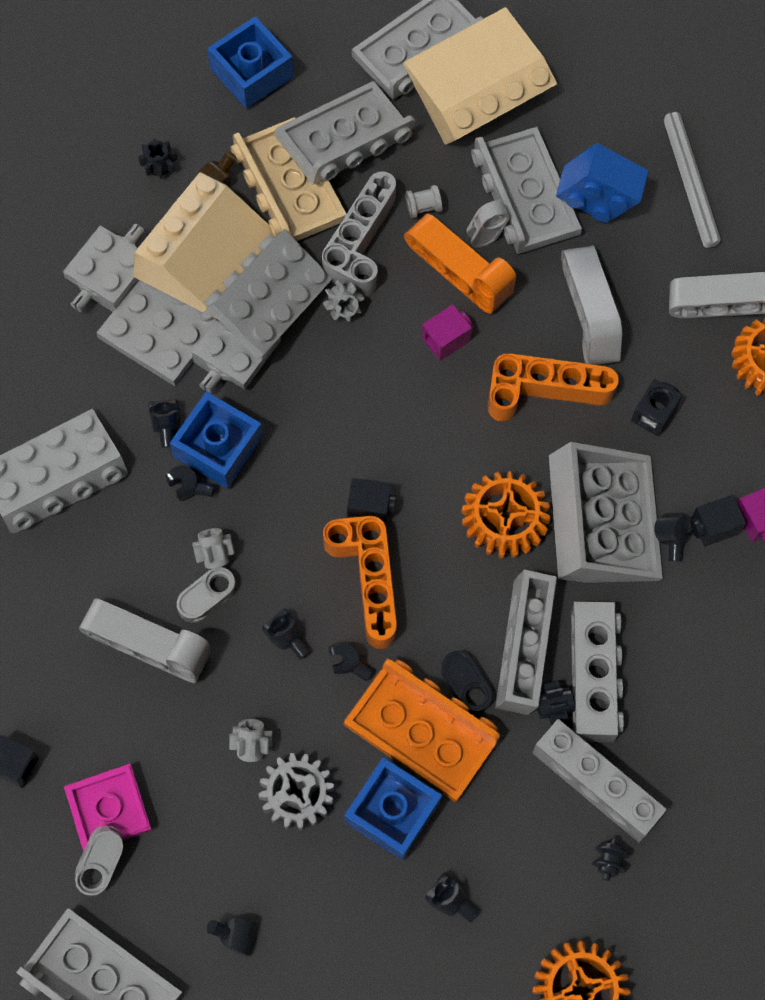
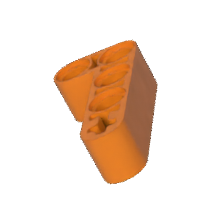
M424 215L404 234L406 243L415 253L484 312L492 314L513 294L516 273L504 259L498 257L489 264L433 215Z
M503 354L495 360L493 366L488 412L493 419L500 422L512 419L516 413L519 395L606 405L614 397L619 382L618 375L612 368L606 366L517 354ZM510 370L514 375L506 377L500 371ZM540 374L543 375L546 379L543 381H537L534 378H532V375ZM564 379H574L578 384L569 385L564 382ZM585 381L589 382L587 387L584 386ZM506 399L511 404L508 406H501L496 402V400Z
M375 516L331 520L323 530L325 551L337 558L358 556L366 638L372 647L386 649L395 641L396 616L385 524ZM366 531H375L380 536L376 540H367L362 535ZM334 534H342L347 539L343 543L338 544L332 542L330 537ZM374 561L379 562L383 568L380 571L371 572L366 568V565ZM374 593H381L387 599L381 604H375L369 600V597ZM383 616L385 635H379L377 617Z

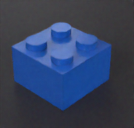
M256 16L207 48L210 69L246 109L294 77L293 56Z
M596 143L564 165L556 197L565 201L568 206L592 215L595 220L608 223L641 202L649 170Z
M205 392L171 440L172 454L175 459L228 489L263 439L262 426L260 422L212 394Z
M383 757L344 815L345 824L403 861L440 805L442 795Z

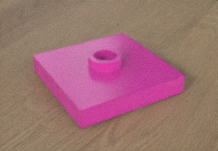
M131 764L64 786L83 851L92 832L100 826L108 825L118 829L123 841L152 831Z

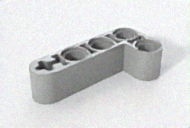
M384 171L377 172L369 178L322 253V267L333 278L330 282L336 284L339 280L345 286L353 282L356 286L355 292H360L363 297L369 296L376 291L378 276L377 265L373 260L364 256L363 253L396 201V180L390 173ZM370 213L373 216L364 217L361 214ZM356 237L358 240L348 241L346 238ZM333 261L342 262L339 266H334L330 263ZM365 274L370 278L361 280L357 276Z
M592 245L562 250L561 261L564 276L583 329L582 348L585 363L604 365L619 362L622 344L621 321L595 247Z
M765 272L676 278L670 282L669 314L676 318L765 314Z
M100 599L93 600L79 627V630L88 637L191 683L197 682L211 654L208 641L191 631L181 630L180 634H177Z

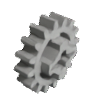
M290 753L289 762L287 763L280 757L277 758V769L270 766L266 768L270 778L260 779V785L267 789L259 793L260 800H268L262 807L264 813L273 811L272 822L275 824L280 819H283L284 827L287 830L292 822L297 823L299 831L303 830L304 821L308 820L312 826L317 825L315 818L317 814L323 817L327 816V811L323 805L333 804V798L326 795V793L334 790L333 783H325L330 777L329 770L319 772L321 761L317 760L312 765L309 764L308 754H304L301 761H296L294 753ZM293 770H302L309 774L302 776L295 774ZM281 777L283 782L282 788L273 796L274 786ZM290 780L298 789H302L303 803L295 794L290 795ZM320 787L319 798L316 804L312 806L310 801L311 794ZM291 807L298 809L300 813L293 814L284 811V809Z

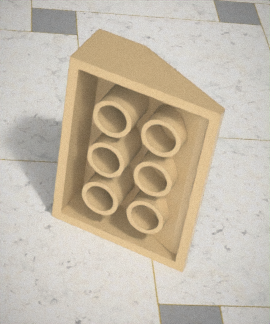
M506 7L403 62L445 145L461 138L557 84L544 56Z
M199 172L134 252L133 277L204 312L208 308L204 302L217 289L222 293L226 289L222 283L235 270L240 274L244 270L240 264L252 252L258 255L261 250L257 246L270 233L272 235L273 233L270 225L227 185Z

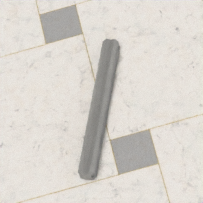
M679 112L668 113L665 115L664 124L703 246L705 248L716 247L719 245L721 238L681 114Z

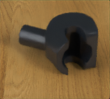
M177 399L151 401L148 403L153 432H160L161 448L171 447L170 442L173 439L172 430H178L180 427L179 402Z
M176 466L165 475L166 482L170 487L177 484L182 485L175 490L176 498L179 501L189 498L193 494L207 497L212 496L214 485L197 481L196 474L187 466Z
M665 513L655 522L654 532L656 538L662 544L669 545L668 561L682 562V545L685 544L694 530V527L684 530V524L687 521L684 513Z
M286 608L282 609L263 625L262 630L265 635L281 650L290 647L299 659L310 652L300 639L303 635L301 629Z
M337 642L328 646L331 656L342 655V661L332 665L334 674L352 672L364 681L368 680L373 670L359 661L358 652L351 644Z
M445 872L441 874L425 897V900L432 907L448 916H453L458 912L466 920L472 922L479 913L477 909L466 901L467 894L461 886Z
M236 918L230 919L225 923L211 920L207 925V933L219 937L227 949L248 957L257 922Z

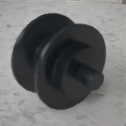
M612 838L611 843H603V846L595 847V850L601 854L600 860L593 861L592 865L598 868L597 871L604 874L603 880L610 881L611 876H618L619 873H626L627 871L621 866V860L629 858L630 854L618 845L619 840Z

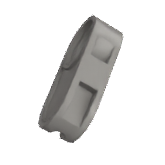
M502 201L489 202L480 207L466 230L468 237L472 238L470 242L473 247L481 248L496 241L510 218Z
M223 567L213 568L182 591L176 602L181 618L186 622L198 623L229 600L236 589L232 572ZM216 577H225L229 581V586L223 592H215L210 587L211 581Z
M108 825L100 826L90 835L75 871L76 887L83 894L90 896L98 895L108 886L123 851L122 835L118 829ZM87 869L99 870L102 874V879L94 885L84 883L81 877Z

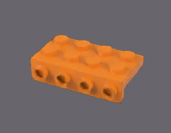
M387 658L383 663L382 670L347 716L343 725L457 803L497 745L500 734L496 732L498 728L484 717L477 719L468 712L469 708L456 698L449 700L440 693L441 689L428 679L421 681L411 674L413 670L400 660L394 662Z

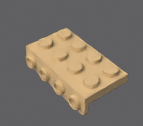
M295 117L245 138H242L239 132L233 134L234 145L230 146L231 152L236 156L235 161L237 164L242 162L245 168L243 175L249 188L255 187L258 193L256 200L260 210L268 212L271 218L269 225L275 237L285 229L297 242L342 222L346 212L330 182L322 180L313 185L274 136L277 127L294 120Z

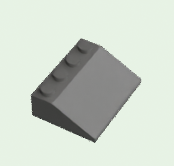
M570 442L549 455L558 579L583 583L662 580L660 546L654 532L657 515L651 456Z

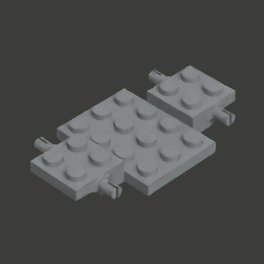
M134 224L125 237L115 235L100 225L63 271L64 277L76 284L81 290L73 302L70 303L75 310L77 309L78 312H82L87 303L93 299L112 311V314L97 331L98 339L173 386H176L194 362L209 372L199 384L204 391L206 389V392L211 393V390L220 379L231 381L245 390L281 342V337L261 358L257 359L217 318L209 316L205 319L201 315L203 312L133 277L134 252L138 249L135 243L145 233L141 226L138 227V224Z

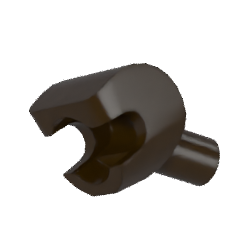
M226 151L220 162L210 161L202 166L198 173L201 172L230 188L229 170L236 160V156Z

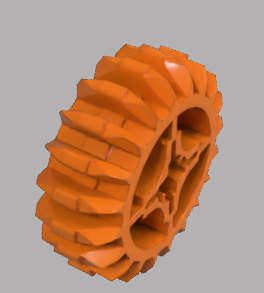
M765 318L762 323L756 319L750 327H744L741 335L737 336L734 342L735 347L731 352L732 358H734L732 369L739 370L736 375L737 380H747L744 385L745 389H749L752 386L757 388L755 391L756 396L760 395L762 391L765 392V345L760 344L759 347L753 345L765 340Z
M497 471L494 473V481L485 475L482 477V485L474 483L471 489L473 493L465 495V502L467 504L462 506L461 513L466 517L462 519V525L469 528L466 534L468 538L477 537L475 541L476 548L482 547L484 544L487 545V555H491L493 549L499 550L498 556L500 559L504 558L506 551H510L511 556L515 558L518 556V548L527 554L531 549L530 544L538 546L541 541L539 536H545L548 528L545 525L549 524L551 518L546 513L550 508L549 502H542L545 497L544 491L534 492L537 486L535 481L530 482L528 485L525 484L526 476L524 474L519 476L518 480L513 479L512 471L507 473L506 478H502L501 474ZM503 494L500 501L488 502V505H482L490 497ZM514 496L521 499L530 510H527L526 506L517 504ZM507 503V512H510L506 526H504L502 511H504L505 504ZM481 519H485L486 523L496 526L498 534L488 529ZM530 524L523 532L509 536V531L512 528Z
M584 941L577 943L576 952H573L570 943H565L563 945L565 956H562L557 949H553L550 954L555 963L545 958L540 963L548 973L537 971L534 975L535 979L544 982V986L537 985L532 988L534 994L544 995V999L539 1000H583L581 995L565 996L577 987L576 981L580 982L582 987L588 986L590 988L597 986L585 995L588 1000H593L596 993L608 988L609 1000H619V996L630 995V989L619 988L618 984L628 980L627 974L616 976L614 972L620 968L621 962L619 960L615 961L610 966L606 962L611 956L609 950H606L601 957H598L596 954L599 945L593 943L589 953H586ZM578 962L593 965L605 978H588L584 974L582 967H579ZM567 964L569 985L566 989L553 994L554 977L559 968Z

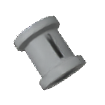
M432 185L430 189L412 193L411 190L405 192L406 204L411 218H416L417 214L424 212L442 211V202L437 185Z

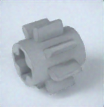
M338 280L336 286L331 290H325L329 300L323 302L326 310H332L330 315L334 320L342 316L347 321H350L351 316L362 312L358 307V302L364 300V297L360 292H355L356 286L353 282L345 286Z
M212 528L198 534L199 541L192 543L196 562L204 561L205 567L209 569L219 568L228 564V555L235 554L230 534L223 536L222 529Z
M245 719L239 722L238 727H233V733L229 734V750H237V756L240 760L255 762L262 759L263 754H269V747L272 746V731H264L263 722L256 719Z

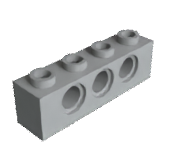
M523 570L514 580L495 709L529 715L539 706L556 576Z
M574 602L571 609L572 696L575 706V712L572 713L573 732L585 742L614 743L618 732H623V712H617V699H622L623 683L622 679L617 678L616 666H621L622 648L621 646H616V634H620L621 615L620 613H615V602ZM592 633L600 634L604 638L605 643L603 645H595L590 642L588 635ZM600 666L604 669L606 676L603 678L593 677L589 672V667ZM594 698L601 699L606 704V710L602 712L595 711L590 706L589 701Z
M559 719L555 721L535 745L533 754L638 843L641 842L667 810Z

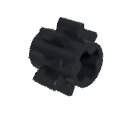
M153 138V141L147 145L142 144L141 147L144 155L138 156L140 166H145L147 176L153 174L161 179L169 171L174 172L172 162L178 159L176 151L171 150L170 141L164 143Z
M559 681L543 684L537 708L540 719L549 718L551 726L557 719L566 723L568 713L575 712L570 688H560Z

